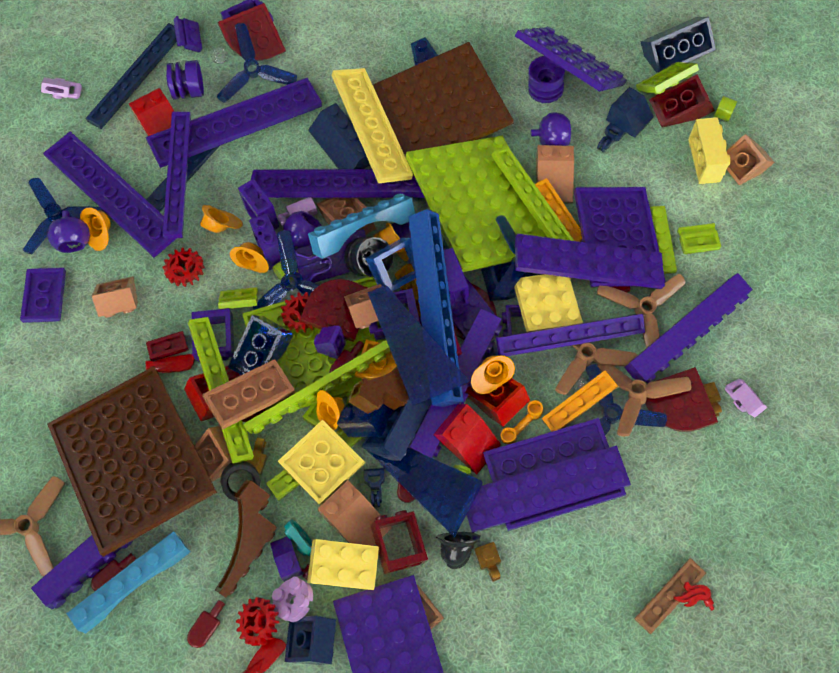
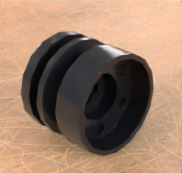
M358 237L348 243L344 251L346 267L355 275L373 277L363 255L367 258L389 244L377 237ZM393 254L382 259L386 271L390 269L393 263Z

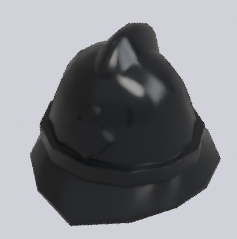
M450 532L436 536L441 543V557L450 569L461 568L468 562L474 544L481 537V535L472 532Z

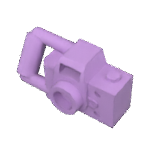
M44 77L41 86V92L52 94V97L56 99H62L63 97L78 99L82 90L80 83L65 81V79L61 78L51 79ZM71 86L75 87L73 94L69 93Z
M306 198L286 206L287 212L279 214L277 218L283 226L286 221L285 217L294 212L305 211L311 215H315L318 212L313 199Z
M737 379L726 385V392L734 400L733 403L740 411H747L749 415L755 418L767 408L744 380Z

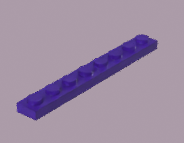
M172 112L163 222L164 238H183L191 125L190 112Z
M634 314L496 337L498 355L512 356L645 333L643 314Z

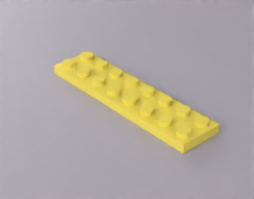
M365 68L333 70L331 76L378 183L411 180L413 173Z

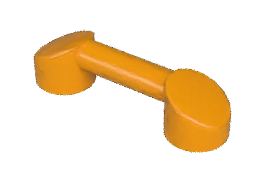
M533 400L527 405L528 414L514 428L507 427L501 431L500 436L503 443L507 445L516 443L517 435L532 420H537L542 416L543 405L540 401Z

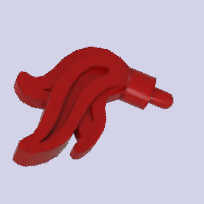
M685 582L684 589L686 592L679 596H673L674 600L678 602H688L684 604L686 607L694 606L699 600H703L706 607H709L711 611L714 610L710 589L705 585H690L689 582Z

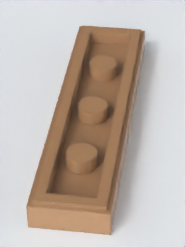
M689 558L634 619L649 634H652L680 603L674 600L673 596H679L686 592L684 583L689 582L690 585H696L706 572Z

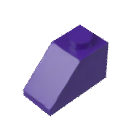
M340 326L324 327L315 336L314 345L318 353L335 359L339 357L346 345V340Z
M286 536L271 542L273 557L283 582L292 577L303 575L292 540Z

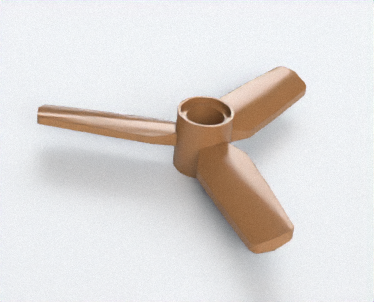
M677 274L665 282V286L662 289H656L651 293L650 297L646 296L641 300L632 294L609 286H599L597 294L629 309H635L636 314H643L645 326L643 337L647 348L660 337L657 319L652 313L656 310L657 306H661L682 288L686 282L681 274ZM642 304L647 305L649 307V311L645 310L642 307Z
M591 343L572 345L578 351L575 360L570 363L555 390L559 394L567 395L592 361L600 365L626 366L637 354L606 348L596 349Z
M597 364V368L600 371L606 370L621 389L628 391V401L625 403L617 430V435L622 437L631 434L640 409L646 402L647 397L659 398L691 390V381L688 377L654 381L646 385L642 380L630 379L612 365Z
M55 476L51 477L29 506L27 515H21L16 520L0 519V535H11L18 532L25 536V545L43 577L54 567L42 537L38 534V521L45 517L65 485L60 478ZM30 522L29 528L24 530V526Z

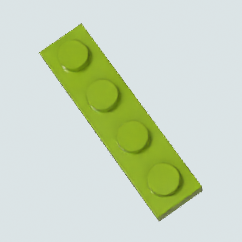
M665 206L650 207L659 252L662 253L664 274L676 273L677 267Z

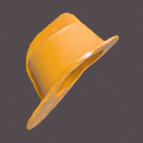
M210 205L202 206L204 215L200 225L211 232L220 233L228 227L239 229L243 226L242 221L234 214L219 210Z
M85 208L80 214V219L88 225L90 231L88 244L96 251H101L108 245V231L111 227L110 218L102 210Z
M389 222L386 223V228L374 235V237L385 240L389 245L400 239ZM404 248L395 252L402 260L408 261L409 258Z
M245 242L239 247L231 249L230 258L237 266L259 273H265L269 269L268 262L263 257L262 249L256 244Z
M506 356L487 357L471 376L472 388L480 394H488L512 378L515 371L513 361Z
M320 390L317 393L316 413L319 421L324 420L333 430L337 429L339 423L346 416V407L341 397H332L325 390Z

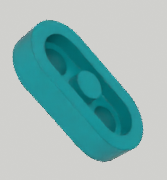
M290 519L284 525V533L289 539L295 541L298 545V551L303 556H311V538L296 521Z

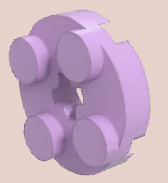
M292 577L285 581L272 593L273 604L276 605L274 611L279 612L277 616L285 621L296 622L302 619L310 609L308 608L309 602L313 601L311 586L298 577ZM293 596H296V597L293 599L294 603L291 604L290 601H291L292 597H293Z

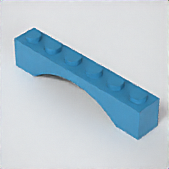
M397 194L393 196V199L380 201L376 206L365 207L359 213L348 214L347 218L334 220L330 225L315 228L313 232L308 233L313 254L323 259L339 252L345 241L355 231L367 224L376 221H390L402 225L409 222V216L415 214L412 198L404 194Z
M173 531L66 614L76 629L86 634L104 620L136 588L155 575L175 565L191 551L180 536Z

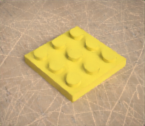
M538 275L515 278L513 280L526 332L583 323L569 277Z
M324 420L318 423L278 460V463L320 506L365 464L364 460Z

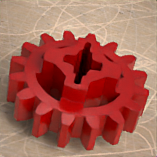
M182 247L181 252L175 249L174 255L168 254L169 260L164 259L166 265L163 266L166 278H168L171 284L175 283L176 286H179L180 283L184 287H186L187 283L194 285L193 280L199 281L198 275L204 274L202 269L205 266L202 257L199 256L197 251L193 252L191 248L185 251L184 247Z
M298 292L297 297L290 295L291 300H285L286 306H281L283 311L281 317L284 319L285 326L288 325L289 330L295 328L296 333H299L300 329H303L304 333L307 332V328L314 330L313 326L299 321L302 308L304 309L309 297L308 292H305L304 296H301L300 292Z
M255 597V599H249L248 604L242 605L243 612L238 611L241 617L236 620V623H239L240 627L236 630L237 632H242L239 638L244 639L245 644L260 646V644L266 645L267 640L273 639L272 632L278 631L275 628V624H279V620H275V617L279 612L273 611L276 605L270 604L269 599Z

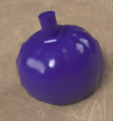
M549 113L542 118L539 129H531L530 135L531 137L539 136L541 145L568 146L571 140L570 120L562 113Z
M62 211V217L50 224L47 237L50 245L57 251L71 253L84 249L89 242L90 231L88 225L83 220L77 217H70L69 211ZM67 244L70 246L81 244L77 248L74 247L72 249L67 246Z
M297 211L289 215L283 225L284 235L289 241L286 249L292 252L295 247L300 248L310 245L308 233L322 226L321 223L305 211Z

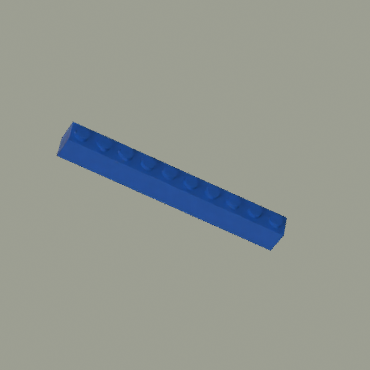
M426 209L409 216V229L411 232V246L413 249L416 285L419 296L418 302L421 312L420 319L423 329L430 399L432 405L446 407L464 401L439 214Z

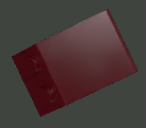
M698 74L649 99L661 127L700 119L715 111Z

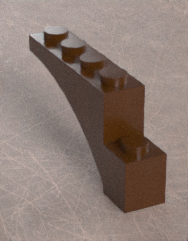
M423 337L410 344L401 362L390 373L371 380L364 378L356 383L348 402L367 414L375 409L378 410L382 404H385L392 410L404 406L409 399L408 393L415 383V374L420 369V360L425 354Z
M245 480L234 495L238 504V531L235 548L226 572L215 589L216 592L225 598L236 590L237 582L249 572L250 564L254 559L256 560L263 552V546L266 542H270L273 539L274 531L277 528L258 513L268 505V498L271 495L251 480Z

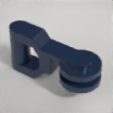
M610 123L604 132L606 137L604 136L600 140L597 149L601 148V151L604 152L615 141H619L626 132Z
M384 468L364 469V483L371 490H379L377 494L371 491L373 507H375V504L380 507V503H382L381 485L385 482ZM380 476V480L377 482H370L368 480V477Z

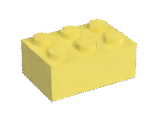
M718 117L696 119L688 139L699 184L720 182L726 173L727 167L730 165V156L726 152L727 144L726 140L723 139V128L719 124Z
M314 539L312 541L307 583L374 590L379 547Z

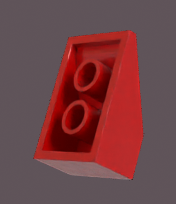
M160 88L128 103L147 136L171 128L172 112L175 111Z
M241 361L224 366L229 381L247 373ZM204 373L189 377L184 391L200 421L215 417L203 398V394L209 391Z
M512 378L488 394L477 393L470 386L466 391L468 398L503 427L530 401L524 385Z
M458 404L433 434L476 475L486 464L483 452L499 448L501 445L484 420L468 404Z

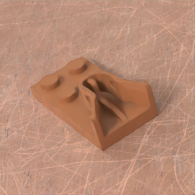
M274 359L204 393L203 398L223 430L278 401L287 399L295 394V389Z

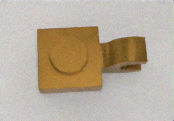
M715 382L703 384L715 415L718 417L720 416L719 413L722 412L719 405L721 397Z
M257 437L254 451H252L254 457L246 462L252 464L257 469L259 475H261L268 458L267 455L263 454L267 442L265 439Z
M492 542L474 548L481 570L488 569L492 582L499 580L501 576L496 565L501 563V559L495 543Z

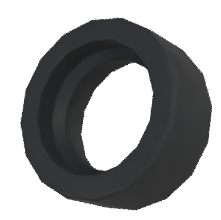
M246 461L230 463L221 474L220 483L223 493L235 502H237V499L234 497L236 492L232 491L228 484L229 477L234 471H248L252 475L253 482L260 487L261 480L257 469Z

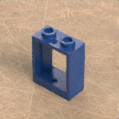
M401 238L365 258L377 285L381 284L386 293H391L416 278L411 238ZM404 248L414 271L391 282L382 259Z

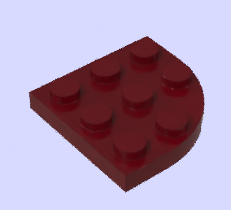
M265 3L218 22V26L228 46L237 55L245 59L263 61L286 52Z
M345 279L324 282L316 287L308 297L299 321L318 329L340 326L344 338L354 342L359 328H356L344 296L367 289L368 287Z
M696 367L656 380L688 377L691 381L690 391L659 398L647 397L645 402L652 417L661 425L674 431L691 432L718 423Z

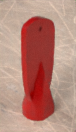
M192 354L167 357L157 361L149 360L145 361L146 370L154 366L158 373H172L191 369L195 359Z
M278 638L267 640V644L260 647L251 659L247 669L242 673L266 672L286 649L285 642Z

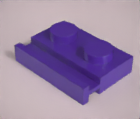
M176 16L174 18L177 46L180 47L182 45L185 49L201 52L203 48L199 24L185 18L179 19V16Z

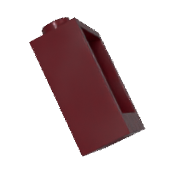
M407 510L396 512L395 516L392 517L382 515L375 518L376 521L372 523L371 530L375 544L379 547L378 555L384 574L418 566L428 560L414 511L407 513ZM406 522L415 554L389 561L380 529Z

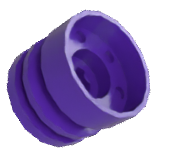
M546 56L534 59L528 68V92L531 98L540 103L557 101L564 92L565 69Z
M198 60L185 61L184 70L180 62H176L175 66L173 63H167L166 80L173 100L179 99V94L182 99H185L186 90H188L191 98L204 96L203 77Z

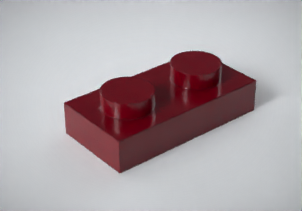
M183 331L146 342L151 361L189 350Z

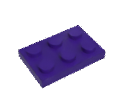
M64 268L27 269L20 320L23 323L61 321L66 270Z

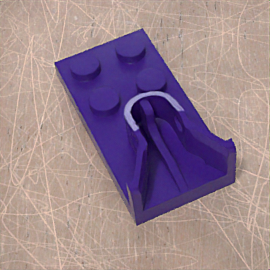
M364 229L355 231L345 241L339 252L323 259L313 254L311 244L293 249V256L303 287L307 288L309 284L350 272L344 261V251L348 243L353 239L366 237Z

